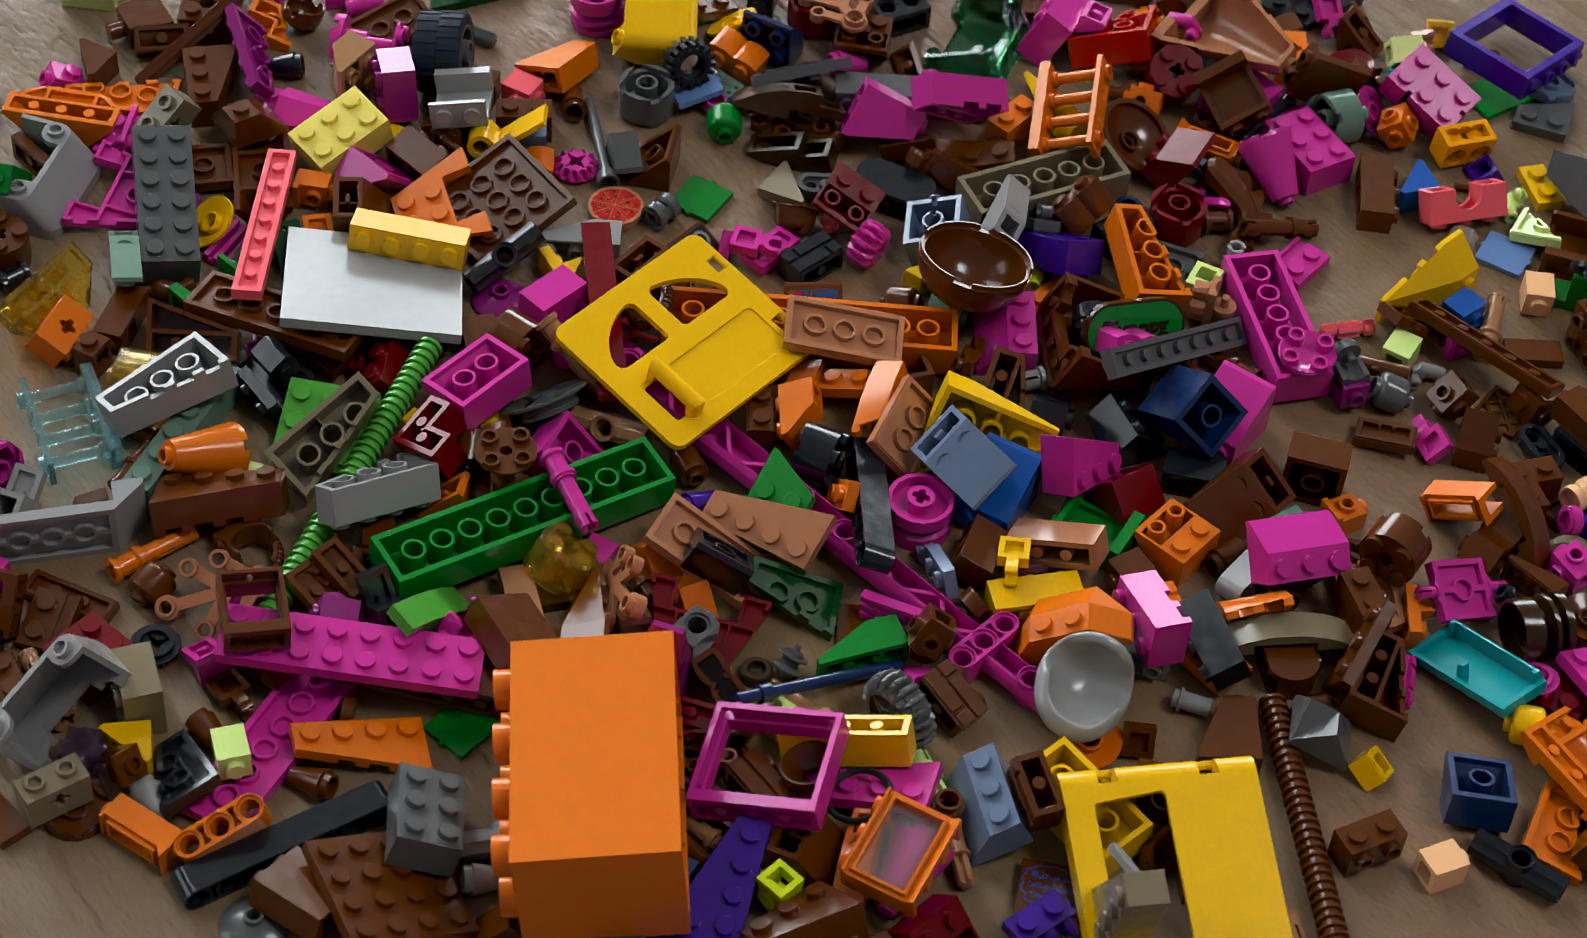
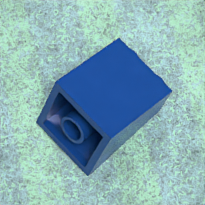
M989 432L987 437L1017 466L975 511L961 497L955 494L951 520L963 526H968L973 518L979 514L1009 532L1017 519L1024 516L1037 497L1042 471L1041 454Z

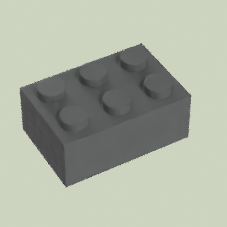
M403 762L399 763L388 788L385 864L451 878L464 850V776Z

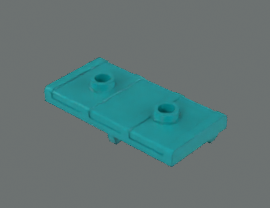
M1455 619L1451 620L1448 626L1408 650V655L1413 654L1416 657V664L1434 674L1440 680L1460 690L1469 698L1489 708L1502 718L1507 717L1518 706L1525 705L1547 689V680L1542 678V671Z

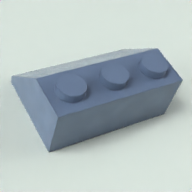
M994 743L962 756L945 782L947 788L957 790L965 801V809L959 819H962V829L967 849L972 852V858L970 859L972 868L1033 842L1031 832L1028 831L1024 821L1025 816L1021 813L1006 774L1008 769L1007 763Z

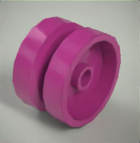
M912 473L896 479L888 489L895 545L905 550L916 551L915 546L917 545L922 546L930 542L938 543L940 546L944 544L950 534L955 497L951 488L942 479L931 474Z

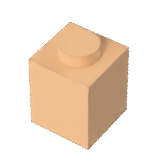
M1525 271L1519 289L1520 314L1549 317L1556 298L1553 273Z
M1451 838L1420 849L1412 870L1430 895L1463 883L1471 863L1467 853L1460 849L1456 841Z

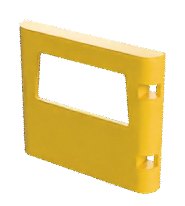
M1252 756L1218 758L1198 762L1185 761L1119 767L1099 771L1064 772L1053 775L1066 808L1064 816H1062L1061 827L1082 938H1095L1094 923L1097 922L1092 888L1108 880L1095 806L1161 793L1165 797L1192 937L1293 938L1257 768ZM1211 770V773L1200 774L1199 771ZM1111 779V782L1098 783V780Z

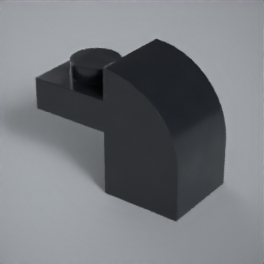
M380 563L353 575L361 597L360 608L367 622L398 627L386 612L393 604L405 600V598L396 594L387 565Z

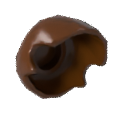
M286 0L281 8L282 16L286 23L298 31H311L318 27L326 11L323 2L316 6L312 0Z

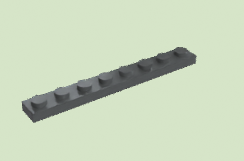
M1238 316L1100 351L1103 369L1106 372L1108 381L1249 343L1241 317Z

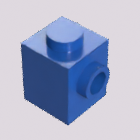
M1464 287L1443 300L1441 307L1474 328H1478L1485 318L1483 314L1487 302L1467 287Z

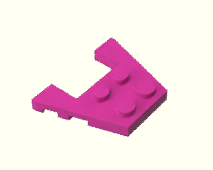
M103 139L94 155V164L119 171L100 208L71 199L61 217L62 226L136 229L132 155L125 150L120 152L113 147L112 142Z

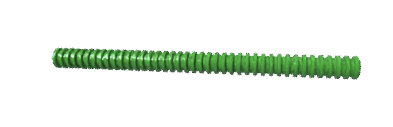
M427 336L418 339L417 344L413 347V351L410 352L405 364L393 380L384 399L381 400V404L372 415L363 434L360 435L359 440L355 443V447L351 450L350 455L347 457L346 462L343 463L342 469L339 470L336 477L343 474L356 476V469L362 467L373 468L376 465L385 446L389 443V439L392 438L394 431H396L410 404L414 401V397L417 396L418 390L421 389V380L430 374L438 357L442 354V346L435 339ZM317 508L311 520L308 521L307 527L304 528L302 535L299 536L293 550L290 551L289 557L286 558L285 563L282 565L284 575L309 559L310 553L330 540L336 531L331 529V526L318 522ZM285 584L289 608L297 596ZM269 594L264 596L262 602L257 607L277 610L275 595Z

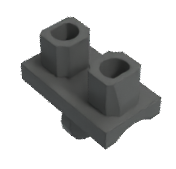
M1344 338L1336 342L1334 346L1337 359L1332 369L1338 378L1340 389L1347 384L1369 381L1370 373L1360 357L1361 348L1359 344L1351 341L1350 338Z

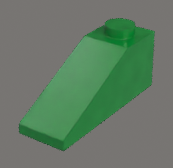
M896 613L887 616H877L862 623L817 659L816 676L895 659H902L903 662H907L909 650L908 637Z

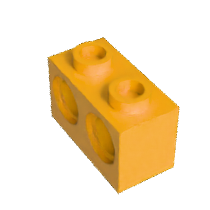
M1487 119L1439 126L1429 146V150L1440 169L1470 164L1485 154L1490 156L1498 138Z

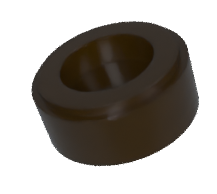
M751 657L742 663L740 678L747 687L754 689L756 685L771 682L773 667L768 660L762 657Z

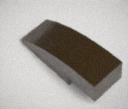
M804 131L752 134L746 150V154L750 158L776 167L783 161H787L791 170L799 172L832 173L838 158L833 138L807 139Z

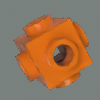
M1139 82L1138 86L1131 85L1130 91L1125 90L1123 98H1131L1138 101L1145 99V105L1159 116L1164 101V94L1154 91L1155 86Z
M1404 102L1382 110L1377 126V135L1381 141L1385 142L1389 150L1406 147L1414 142L1419 121L1408 104Z

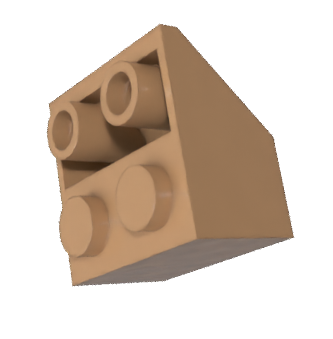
M351 30L332 44L334 85L337 98L353 86H356L364 95H367L373 91V85H375L371 60L376 59V43Z

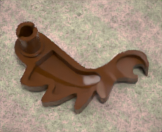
M1216 156L1211 157L1202 166L1203 175L1192 186L1197 189L1202 187L1206 191V196L1214 189L1221 198L1228 199L1231 202L1229 208L1236 215L1238 225L1242 218L1271 219L1273 217L1271 213L1260 211L1265 201V191H1251L1252 179L1247 171H1236L1226 160ZM1237 226L1236 230L1228 237L1227 246L1230 241L1239 240L1246 245L1244 253L1252 252L1255 249L1252 238H1261L1262 236H1241Z

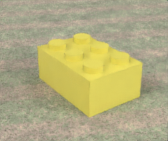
M356 86L350 88L287 133L293 150H297V156L311 170L332 173V178L336 177L334 173L350 145L375 153L394 137L389 120Z

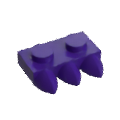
M1056 889L1004 920L1001 928L1009 938H1062L1059 931L1069 937L1080 938L1081 933L1076 920L1077 912Z

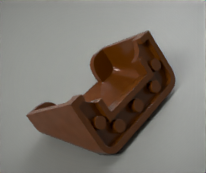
M1066 272L1044 297L1036 312V323L1047 383L1050 387L1060 391L1130 390L1138 384L1141 379V372L1108 381L1102 366V359L1093 356L1091 349L1081 344L1080 335L1074 333L1071 322L1072 310L1080 303L1092 300L1102 302L1124 300V294Z

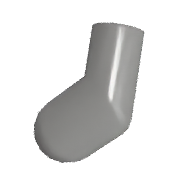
M1419 362L1414 365L1410 381L1411 390L1418 389V385L1422 384L1421 380L1424 378L1437 380L1444 377V367L1426 362Z

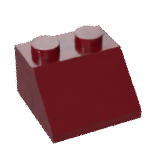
M1179 127L1170 134L1165 132L1155 142L1157 148H1153L1143 159L1146 164L1140 173L1156 188L1168 184L1167 187H1173L1196 169L1218 136L1211 132Z

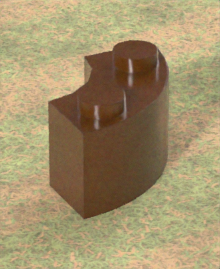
M1500 512L1488 526L1483 521L1480 529L1473 531L1470 536L1466 535L1461 540L1457 548L1459 553L1456 557L1459 559L1482 557L1485 572L1488 577H1491L1503 569L1506 559L1510 554L1515 556L1518 554L1519 549L1517 545L1527 540L1520 524Z

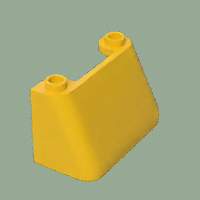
M625 0L624 23L619 28H616L611 36L613 56L641 66L643 64H653L663 67L662 63H665L663 55H669L666 49L667 47L671 49L674 47L672 44L674 40L680 43V37L683 36L687 40L688 36L697 38L698 0Z

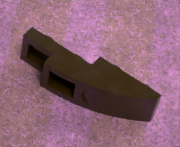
M761 84L747 87L733 94L734 105L738 106L737 108L740 111L746 113H753V111L764 113L765 117L772 120H779L780 118L788 120L790 110L803 117H808L809 114L818 116L820 120L830 124H834L835 121L843 123L846 116L843 104L823 99L821 87L807 84Z

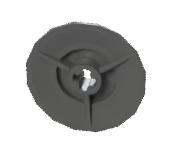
M587 379L569 380L540 389L510 403L501 412L504 415L519 416V422L522 424L554 416L579 403L580 398L576 395L586 386Z

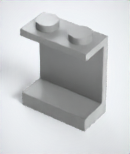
M490 66L435 69L436 102L428 103L432 129L488 126L494 92Z

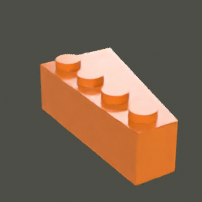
M1115 203L1103 226L1120 288L1125 299L1162 296L1175 301L1184 313L1194 295L1189 287L1185 288L1182 284V275L1177 267L1173 268L1168 259L1169 252L1165 245H1161L1156 238L1157 231L1142 205Z

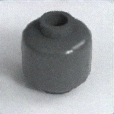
M1384 372L1379 376H1374L1370 382L1371 388L1368 397L1373 407L1390 414H1397L1403 408L1407 409L1410 406L1414 393L1410 391V382L1406 378L1390 372Z

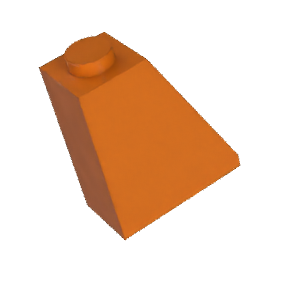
M572 40L518 61L514 66L519 70L543 79L544 92L564 94L600 67L595 42Z

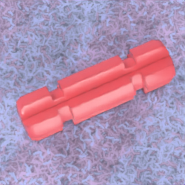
M1369 318L1361 319L1360 323H1358V320L1336 322L1335 326L1332 323L1322 324L1319 333L1329 334L1339 340L1360 337V334L1363 337L1372 336L1376 327L1374 321Z

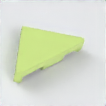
M1524 207L1509 232V241L1542 247L1547 245L1558 249L1561 248V237L1554 236L1550 232V228L1540 218H1535L1529 213V207Z

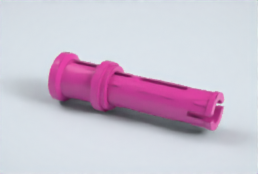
M558 446L547 449L540 455L538 461L541 467L546 468L550 476L549 482L551 486L560 491L580 528V532L588 534L586 527H588L590 533L594 532L599 527V522L576 483L577 473L573 467H569L565 459L566 453L564 449Z

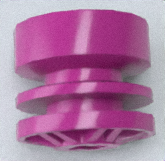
M570 0L571 24L576 31L584 36L592 38L611 36L613 31L624 23L625 0Z

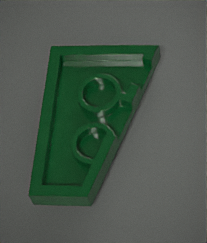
M754 555L755 572L746 583V588L766 601L772 602V605L830 642L834 635L843 584Z

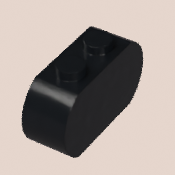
M881 158L867 159L861 162L855 172L887 193L875 211L905 222L907 202L930 199V196L936 193V184L930 176Z

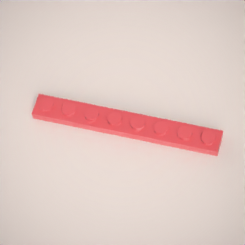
M268 148L231 287V299L262 301L297 162V150Z

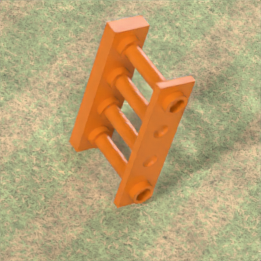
M1097 54L1096 69L1059 73V71L1055 70L1051 61L1040 62L1027 148L1031 157L1049 153L1055 149L1088 146L1093 158H1100L1101 147L1105 144L1103 128L1109 83L1113 80L1112 66L1107 64L1103 54ZM1094 80L1092 91L1057 95V89L1061 84ZM1091 102L1090 112L1054 117V110L1058 106ZM1088 124L1086 135L1050 139L1051 131H1054L1055 128Z

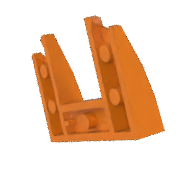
M804 359L792 368L786 383L812 376L822 392V397L860 398L851 429L853 438H858L862 436L865 424L878 422L903 376L908 375L904 361H876L873 369H826L823 360ZM778 412L776 423L780 422V415L778 414Z

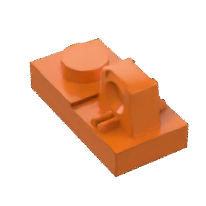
M1411 583L1405 584L1401 596L1406 621L1402 630V638L1405 639V651L1410 650L1418 645L1420 640L1425 639L1427 626L1426 622L1421 619L1432 618L1435 611L1432 599L1417 600L1415 598L1418 595L1414 594L1417 584Z

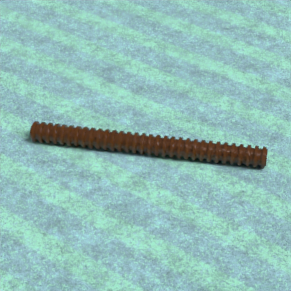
M1281 693L1266 694L1259 699L1258 707L1264 730L1267 734L1266 738L1269 742L1268 745L1271 750L1270 753L1273 758L1272 761L1275 766L1277 780L1282 791L1281 795L1284 800L1283 803L1286 808L1290 830L1293 833L1292 837L1295 842L1294 845L1297 850L1296 853L1299 858L1301 872L1304 876L1303 880L1306 885L1308 899L1311 902L1310 906L1313 911L1312 914L1316 928L1318 929L1319 938H1350L1343 909L1340 905L1341 901L1338 896L1336 882L1333 879L1334 875L1331 870L1329 856L1326 853L1327 849L1324 844L1322 830L1319 827L1320 823L1317 819L1318 815L1315 810L1311 789L1308 785L1309 782L1306 777L1307 774L1304 769L1300 749L1288 743L1291 715L1286 697Z

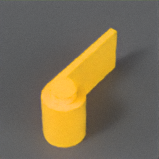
M545 103L502 129L491 119H489L488 126L470 127L467 151L472 157L477 158L508 133L517 141L522 140L546 126L549 107Z

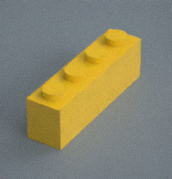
M357 208L350 223L347 249L462 271L469 252L471 229Z
M845 715L850 734L840 764L841 767H912L917 747L912 715ZM777 734L781 759L790 748L802 742L823 741L828 743L829 739Z

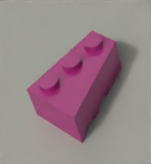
M1156 570L1119 576L1117 589L1113 592L1114 600L1134 616L1135 651L1138 657H1142L1146 668L1183 662L1193 623L1189 616L1182 617L1178 610H1181V604L1178 600L1171 601L1167 595L1170 594V589Z

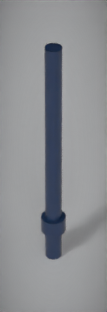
M895 659L775 685L771 683L759 684L754 689L734 693L733 700L734 703L737 701L743 704L758 702L759 704L773 702L777 697L871 678L876 673L886 669L894 668L897 671L904 670V662L902 659Z

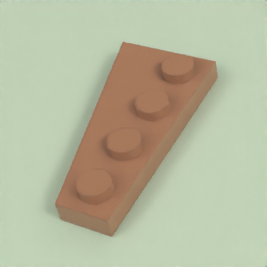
M714 490L702 511L746 543L807 573L838 520L835 515Z

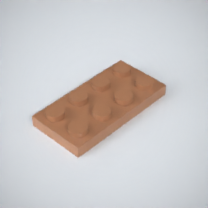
M789 294L782 349L874 366L876 361H902L905 316Z
M676 492L669 499L641 540L697 581L704 579L680 567L697 527L753 557L756 555L768 559ZM709 582L712 592L739 611H741L745 595L757 597V594L746 588V584L734 596Z

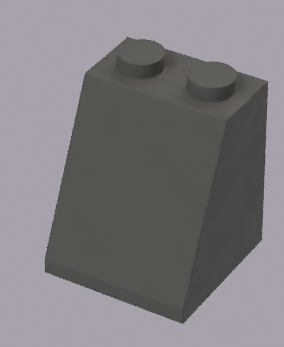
M1554 149L1546 176L1584 217H1587V156Z

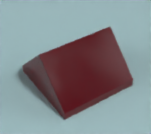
M1153 463L1122 469L1119 473L1084 492L1088 499L1123 527L1134 510L1147 517L1155 513L1166 503Z

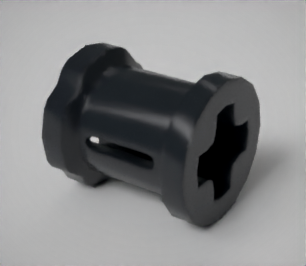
M23 260L17 261L16 266L4 271L0 270V291L4 295L9 294L10 290L24 284L27 286L33 284L30 269Z

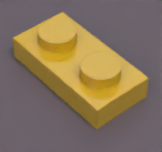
M1544 164L1518 167L1516 176L1536 212L1562 209L1564 199L1557 187L1546 176L1547 169Z

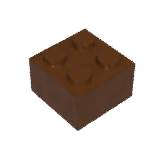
M1294 431L1282 473L1297 496L1294 501L1320 507L1323 498L1327 497L1330 500L1341 496L1354 445Z

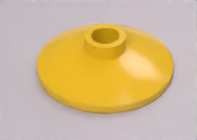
M745 8L746 10L757 13L755 8ZM745 9L733 12L714 23L707 31L709 37H716L724 27H730L742 34L743 12Z
M217 195L210 197L197 207L200 248L209 247L219 241L227 232L232 222L233 205L225 196Z

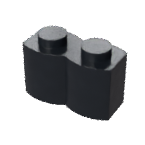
M264 336L250 351L252 358L275 382L282 384L287 390L291 377L307 380L315 379L312 371L291 349L283 347L272 336Z

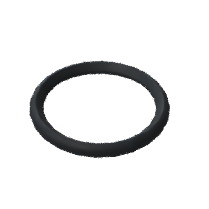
M868 767L852 768L840 773L833 787L834 790L840 781L851 775L869 774L878 777L884 782L887 789L892 787L894 791L892 782L883 772ZM831 798L827 808L828 813L834 819L847 824L867 823L872 816L870 814L860 818L846 817L834 809Z

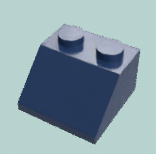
M1446 751L1440 795L1443 823L1508 833L1518 806L1511 760Z

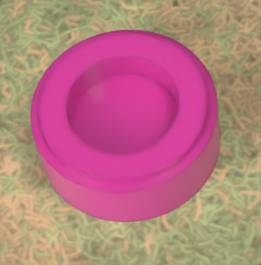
M1565 505L1560 509L1557 516V525L1562 534L1579 535L1582 532L1584 514L1579 506Z

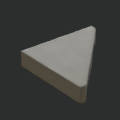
M783 161L757 188L758 196L782 204L804 206V198L787 161Z

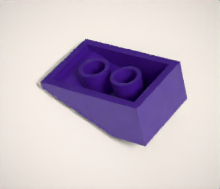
M1024 227L1017 242L1026 249L1032 261L1042 271L1054 273L1053 278L1061 279L1066 272L1083 279H1088L1089 275H1100L1104 240L1064 232L1033 231Z

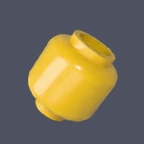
M1520 705L1513 713L1503 718L1502 731L1508 732V740L1511 744L1523 746L1520 733L1547 717L1546 711L1543 707Z

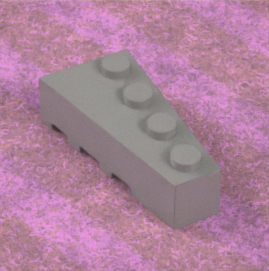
M195 331L94 397L104 423L118 436L123 438L239 386L229 358Z

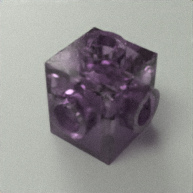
M68 727L65 740L61 739L58 745V759L75 752L88 771L91 780L99 781L103 764H105L100 752L108 748L109 744L104 743L101 729Z

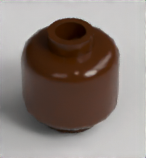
M892 285L887 289L885 295H881L879 303L924 306V297L922 294H919L914 286Z
M160 560L156 562L146 561L128 580L129 587L133 591L129 596L143 608L147 604L154 607L158 598L163 595H171L175 591L176 582L174 579L177 576L170 567Z

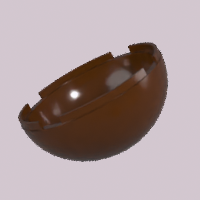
M968 221L940 222L926 229L918 247L920 274L928 289L937 299L959 311L989 313L1010 305L1021 296L1031 280L1033 262L1029 253L1020 243L1001 231L997 235L981 229L982 224Z

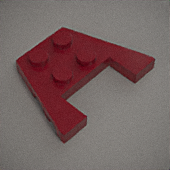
M652 572L651 594L653 618L655 620L673 625L689 611L673 607L680 578ZM745 595L737 622L717 618L720 623L718 640L710 647H714L724 656L729 667L769 615L772 602ZM690 630L693 633H702L700 630Z

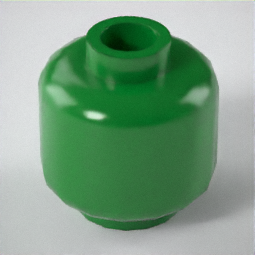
M721 102L710 107L706 113V131L709 138L724 144L731 143L739 138L742 133V117L740 110L735 105Z

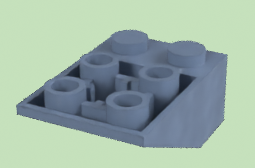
M951 405L910 448L974 511L1017 466L954 405Z

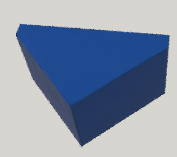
M1417 160L1400 191L1396 207H1399V213L1419 210L1418 189L1440 186L1424 160Z

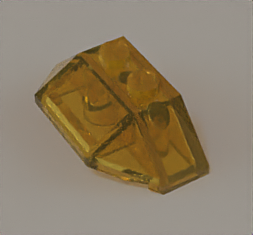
M71 241L0 302V322L12 334L31 338L64 294L87 309L90 306L93 262Z

